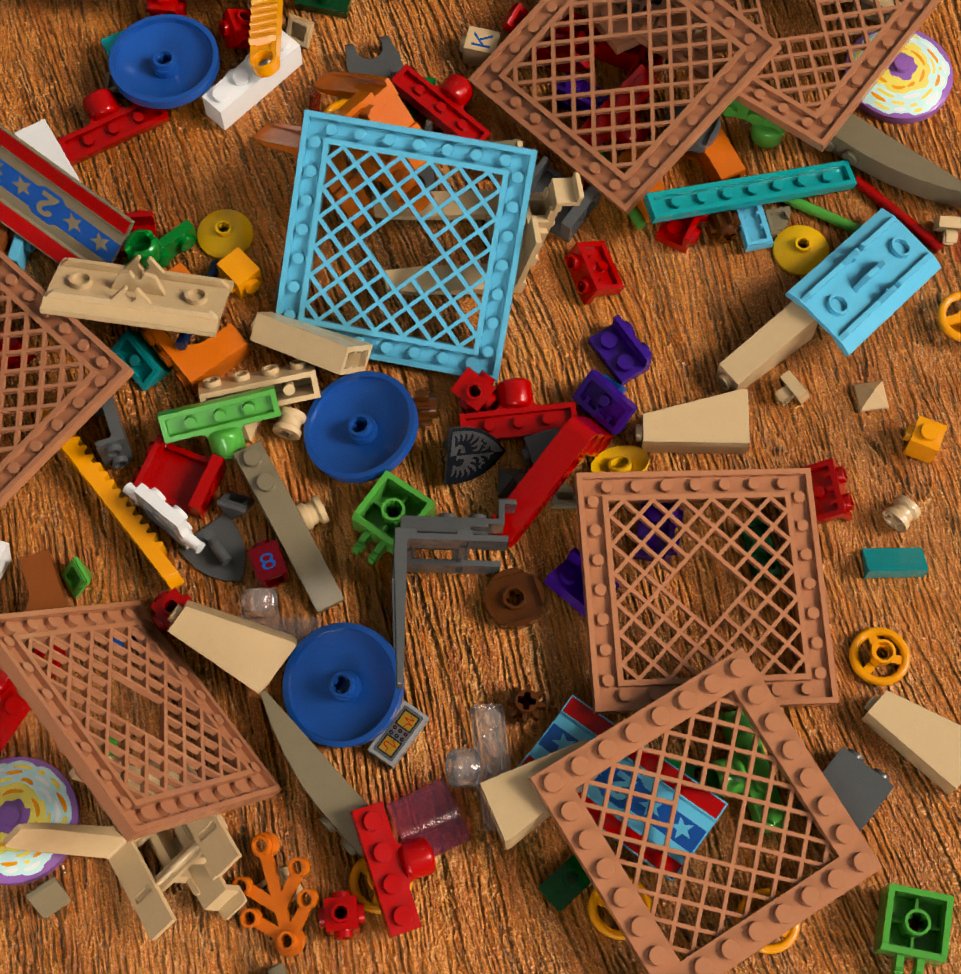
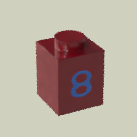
M276 539L270 542L269 540L260 541L254 544L252 549L247 550L262 591L291 581Z

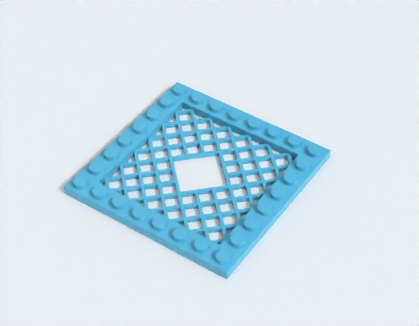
M305 109L276 313L371 343L373 346L369 359L459 376L464 373L467 367H470L478 374L481 370L485 371L496 380L495 382H498L538 150ZM331 145L340 146L330 154ZM348 148L369 152L356 160ZM344 150L353 164L340 173L331 159ZM377 153L398 157L385 165ZM370 156H373L382 169L369 178L360 164ZM406 158L427 162L414 171ZM402 161L410 175L397 183L388 169ZM435 163L455 166V168L443 176ZM329 165L336 176L326 183ZM431 166L439 180L426 188L417 174ZM356 167L365 181L352 190L343 176ZM464 168L485 173L472 181ZM460 171L468 185L455 193L446 179ZM385 173L393 187L381 195L372 181ZM492 173L503 175L501 185ZM489 176L497 190L484 199L475 184ZM414 178L422 192L409 200L401 186ZM340 180L348 194L336 202L327 188ZM443 183L451 197L438 205L430 191ZM368 185L377 199L364 207L355 193ZM472 188L480 202L467 211L458 197ZM397 190L405 204L393 212L384 198ZM500 193L497 213L495 214L487 202ZM325 195L332 205L321 213L323 197ZM426 195L435 209L421 217L413 203ZM352 197L360 211L348 219L339 205ZM455 200L464 214L450 222L442 208ZM380 202L389 216L376 224L368 210ZM483 205L492 219L479 228L470 214ZM409 207L442 255L396 287L363 239ZM335 209L344 222L331 231L322 217ZM438 212L447 226L433 234L425 220ZM364 214L372 228L360 236L351 222ZM466 217L475 229V232L462 239L453 226ZM495 222L492 243H490L482 231ZM319 224H321L327 235L317 241ZM347 226L356 240L344 248L335 234ZM450 229L459 243L445 251L437 237ZM479 235L487 249L474 257L465 243ZM331 238L339 252L327 260L318 246ZM359 243L368 257L356 265L347 251ZM462 247L471 260L457 268L449 254ZM316 252L323 263L313 270ZM490 252L487 272H485L477 260ZM343 255L351 269L339 277L330 263ZM445 258L454 272L441 280L432 267ZM371 260L380 274L368 282L358 268ZM471 264H474L482 278L469 285L461 272ZM324 267H327L335 280L323 288L314 275ZM428 270L437 284L424 292L416 278ZM355 272L363 286L351 293L342 280ZM457 275L466 289L453 297L444 284ZM383 277L392 291L379 298L370 285ZM312 281L319 292L309 298ZM485 281L481 302L473 289ZM412 282L420 296L408 304L399 290ZM339 284L347 297L335 305L326 291ZM440 287L449 301L436 309L428 295ZM367 289L375 303L363 310L354 297ZM469 292L478 306L465 314L456 300ZM395 294L404 307L394 315H391L383 301ZM322 295L331 309L319 317L310 303ZM424 299L432 313L420 321L411 307ZM350 300L359 314L347 322L338 308ZM452 304L461 318L448 326L439 312ZM376 306H379L388 319L375 327L366 314ZM307 310L310 312L313 318L306 317ZM407 310L416 324L403 332L395 318ZM480 310L476 331L468 317ZM334 312L341 323L323 319ZM436 316L444 330L431 337L423 324ZM362 317L369 328L351 324ZM464 321L472 335L460 343L451 329ZM390 322L398 333L382 331L380 329ZM419 327L426 338L410 336L408 334ZM448 333L455 344L437 341V339ZM475 338L474 347L464 346Z

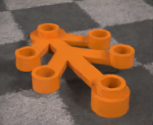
M261 832L253 837L251 849L253 854L261 860L269 893L255 885L253 880L247 876L235 878L232 885L240 886V882L244 881L246 884V890L243 892L244 895L273 911L278 925L262 917L261 911L257 908L243 910L240 915V922L245 928L255 927L272 937L276 950L282 956L293 957L298 955L305 946L306 937L302 929L312 908L317 906L319 895L314 889L301 890L297 895L299 907L291 920L288 908L303 876H306L310 871V863L304 857L291 859L288 864L290 874L282 888L274 859L280 848L279 839L272 832ZM261 840H264L266 844L264 851H261L259 846ZM298 861L303 866L301 873H298L296 870V863ZM306 893L310 894L312 899L309 905L304 900ZM250 912L253 913L255 917L253 924L250 923L248 920V915ZM286 935H289L292 939L290 946L286 945Z

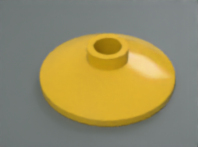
M221 209L208 214L201 221L197 230V239L199 246L208 256L222 260L237 247L243 252L247 251L253 240V228L249 219L244 214L232 209ZM222 228H229L225 232L219 231Z
M794 225L785 228L777 235L773 244V255L777 264L786 272L797 276H806L829 255V246L825 237L816 229L805 225ZM798 244H804L807 248H801Z
M633 445L615 446L602 451L593 459L591 472L646 471L650 460L648 453L640 447Z

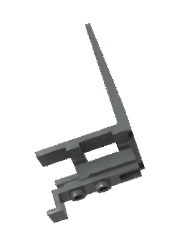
M498 499L496 519L487 518L483 514H471L468 518L456 517L453 513H440L438 517L401 515L400 527H395L391 579L392 647L395 650L396 689H403L407 572L497 574L500 571L501 561L467 559L470 549L506 550L508 536L487 535V533L503 532L505 513H515L517 507L515 499ZM415 549L453 550L451 559L414 558Z

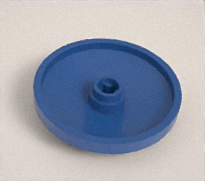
M177 14L154 15L130 25L115 40L109 55V69L118 91L131 102L152 109L175 108L199 98L211 87L220 67L219 50L212 33L200 22Z
M362 371L337 379L320 393L321 398H316L308 411L304 424V443L309 457L324 474L334 480L345 483L369 482L380 478L386 470L391 472L408 455L418 432V411L412 396L398 380L381 372Z
M340 622L316 629L296 646L285 667L282 691L289 717L309 739L329 747L352 748L377 738L393 722L403 700L404 682L403 689H396L395 650L382 635L359 624Z

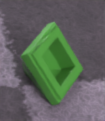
M77 556L73 557L61 573L74 599L81 595L92 579V573Z

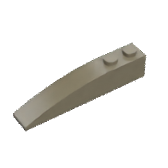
M853 113L824 149L831 151L843 160H848L850 166H855L886 184L919 197L961 208V180Z
M260 440L233 453L242 477L317 614L345 601L311 533Z
M264 690L260 695L272 729L301 787L322 816L319 818V821L330 833L334 830L337 831L343 838L339 842L340 845L351 857L355 854L359 858L364 857L350 812L368 806V804L267 691Z

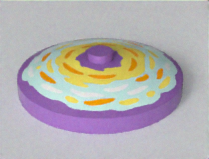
M879 31L868 33L870 42ZM917 31L859 104L858 108L879 121L891 124H912L931 117L944 105L952 88L953 69L948 55L935 40ZM863 36L854 45L864 44ZM864 50L853 51L855 61ZM848 55L845 63H849ZM849 69L843 70V76Z
M11 757L0 760V885L14 886L37 881L58 868L68 856L6 847L3 839L18 824L61 823L80 825V805L72 785L56 768L38 759Z

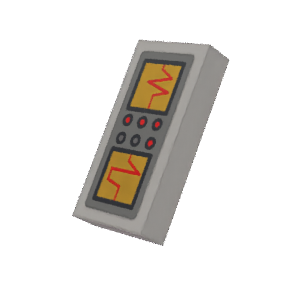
M404 700L393 722L373 741L367 749L368 752L393 770L430 720L429 717Z

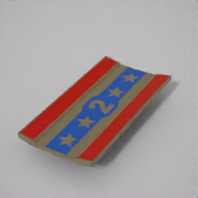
M0 124V222L58 264L64 257L114 264L135 221Z

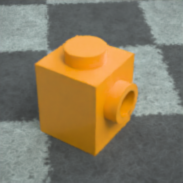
M239 247L216 264L220 278L234 280L231 294L235 292L241 299L248 294L255 293L263 283L260 268Z
M919 415L915 424L909 423L902 440L907 442L902 454L931 464L940 449L947 426Z

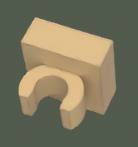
M940 215L934 219L933 231L942 232L941 242L944 245L953 246L954 243H957L958 233H961V217Z
M790 370L780 376L785 386L780 388L775 395L783 406L788 404L794 397L800 404H803L810 398L807 390Z

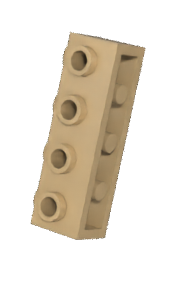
M294 359L289 364L283 366L269 364L263 366L261 370L249 372L248 370L237 371L232 376L221 379L219 376H212L204 379L202 383H198L200 402L274 385L279 406L321 398L314 365L300 359Z

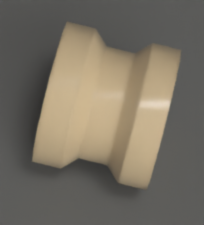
M280 407L281 416H279L278 422L273 425V433L287 440H299L302 434L300 428L301 425L305 424L307 416L298 409Z
M317 495L311 497L310 502L296 505L309 531L313 530L314 526L318 523L325 524L329 522L327 512Z
M898 495L893 501L894 505L887 507L882 512V516L893 529L905 532L910 527L909 523L911 520H916L921 515V510L907 496Z

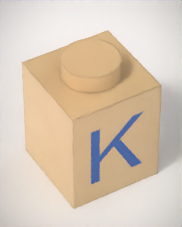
M469 25L467 36L462 35L459 52H463V63L480 67L501 44V32Z

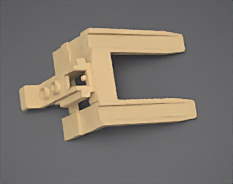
M517 141L515 146L523 147V141ZM574 172L572 178H552L549 186L545 187L543 192L530 194L513 293L523 292L527 284L526 275L530 267L536 265L539 259L538 253L551 227L554 226L555 218L558 212H561L562 206H579L581 204L584 192L578 172ZM497 189L479 191L485 199ZM467 190L458 197L467 211L480 202L473 190ZM431 191L438 205L451 197L448 191ZM500 193L487 202L495 214L497 213ZM391 194L384 198L393 212L401 207L396 203ZM375 195L372 196L371 202L377 199ZM455 200L442 208V211L449 220H455L464 214ZM380 202L372 207L375 218L385 219L389 216ZM430 203L419 214L423 217L435 208ZM483 205L470 214L474 220H485L486 223L492 219ZM408 208L392 218L394 220H417ZM436 212L434 215H432L431 217H429L427 220H443V219L440 217V215L438 214V212ZM495 222L487 227L490 243H492ZM471 264L461 272L469 285L482 278L474 264ZM480 264L484 271L487 272L488 264ZM450 265L432 267L441 280L454 272ZM425 266L385 270V272L397 287ZM428 270L416 278L424 292L437 284ZM457 275L444 284L451 295H458L466 289ZM384 279L385 291L389 293L392 289ZM485 281L473 289L475 294H483ZM412 282L399 290L404 295H420ZM439 287L438 289H436L435 291H433V292L430 293L429 295H445V294H444V292L441 290V288Z
M109 756L110 759L121 764V758ZM149 760L151 766L160 770V764ZM129 763V769L140 775L141 769ZM187 765V770L198 776L195 769ZM73 767L69 771L71 779L84 783V781H82L76 775L75 769ZM168 769V775L179 781V775ZM149 774V780L160 786V780ZM128 779V785L140 791V785ZM187 780V785L194 784ZM168 785V790L175 789L172 786ZM148 790V796L156 794ZM219 814L174 827L173 829L177 834L175 838L168 829L127 842L116 831L114 825L18 824L3 839L6 847L24 851L108 859L151 940L159 938L177 920L163 895V892L173 883H187L192 893L197 896L203 909L219 911L223 920H229L247 902V898L240 886L226 884L222 877L242 855L227 830L229 827L222 815ZM147 840L163 867L155 877H153L138 849Z

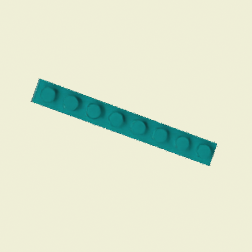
M848 160L646 193L643 201L653 224L851 190L856 186L857 181Z

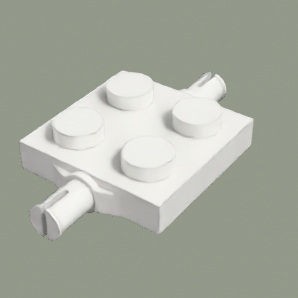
M131 482L124 486L123 493L134 500L135 504L141 507L146 517L186 550L191 548L197 554L204 549L205 543L193 535V528L186 520L188 518L187 514L179 506L174 505L171 507L166 503V497L157 488L149 489L143 483L136 488Z

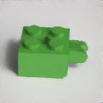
M386 470L351 517L353 529L362 534L354 544L352 552L360 555L369 542L373 541L377 546L369 554L368 563L375 565L386 551L393 555L395 527H400L401 515L435 516V501ZM396 514H399V516L395 518L389 517V515L395 516Z
M888 883L881 888L873 953L893 957L891 974H903L904 959L913 961L911 974H923L924 964L940 966L946 963L955 896L894 883ZM914 919V924H918L919 929L912 930L908 921Z

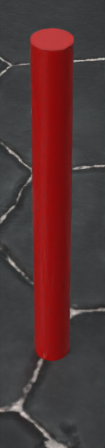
M859 175L855 178L857 181L855 187L880 208L893 214L911 233L932 250L938 253L943 248L944 244L863 178Z

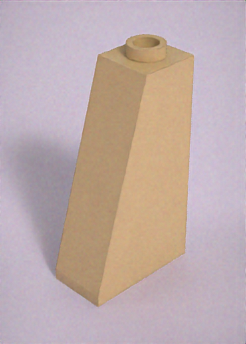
M792 301L719 364L716 373L717 382L725 391L729 390L731 392L747 388L813 338L818 323L802 307H799Z
M257 312L256 317L251 323L252 333L250 340L338 375L366 370L373 346L371 343L274 312Z
M739 389L644 413L641 424H636L635 442H640V447L646 452L746 454L750 444L748 389Z
M187 600L183 607L177 605L167 618L171 622L168 628L170 634L258 694L264 691L297 645V638L291 634Z
M888 690L881 697L875 694L863 707L867 713L861 719L946 794L950 795L960 786L961 725Z
M586 739L480 783L481 795L505 850L512 848L551 816L530 783L529 778L586 744ZM596 775L590 780H595L598 777V775ZM583 784L575 788L577 793L582 790Z

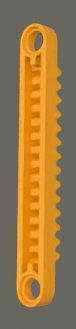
M251 0L252 7H250L252 15H250L251 22L249 23L251 30H249L250 38H248L250 44L249 62L254 74L260 78L274 75L280 67L283 0ZM271 60L269 63L259 66L263 61Z
M43 410L42 420L51 410ZM75 433L60 450L170 590L180 587L185 582L166 557L168 552L164 543L159 541L156 533L152 532L149 524L145 523L142 515L138 514L135 506L131 505L129 499L124 496L122 490L117 487L115 481L110 478L107 471H104L101 463L97 462L94 454L89 451L87 445H84L81 438Z

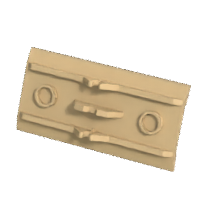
M139 254L127 265L64 257L59 263L43 296L40 313L216 337L222 313L229 294L234 287V280L165 271L152 256H149L147 259L149 266L144 268L139 262L141 259Z

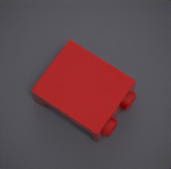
M158 434L155 441L150 442L146 449V460L142 468L138 467L134 473V486L137 488L143 483L149 489L155 487L166 497L165 502L171 507L177 505L186 514L203 520L227 470L224 458L215 454L208 458L170 443L165 444L163 436Z

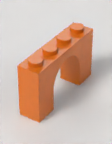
M721 126L717 139L704 152L694 153L693 151H686L681 157L699 164L711 182L744 177L746 172L744 164ZM649 147L637 148V149H636V157H637V159H638ZM632 150L622 152L617 157V163L632 162ZM622 168L619 170L625 173L629 168ZM660 180L648 193L666 189ZM642 199L636 206L645 222L648 223L651 220Z
M182 262L168 270L191 274ZM232 323L218 331L216 337H209L197 344H188L185 350L177 349L175 347L176 341L172 340L165 330L141 327L144 330L141 334L150 347L156 345L160 350L158 355L167 368L172 366L177 372L174 375L184 389L189 387L194 394L198 393V383H202L208 377H221L251 356L247 341Z

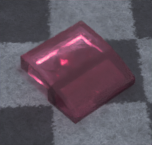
M443 778L386 805V809L400 835L402 843L423 837L430 844L434 857L471 839L464 820Z

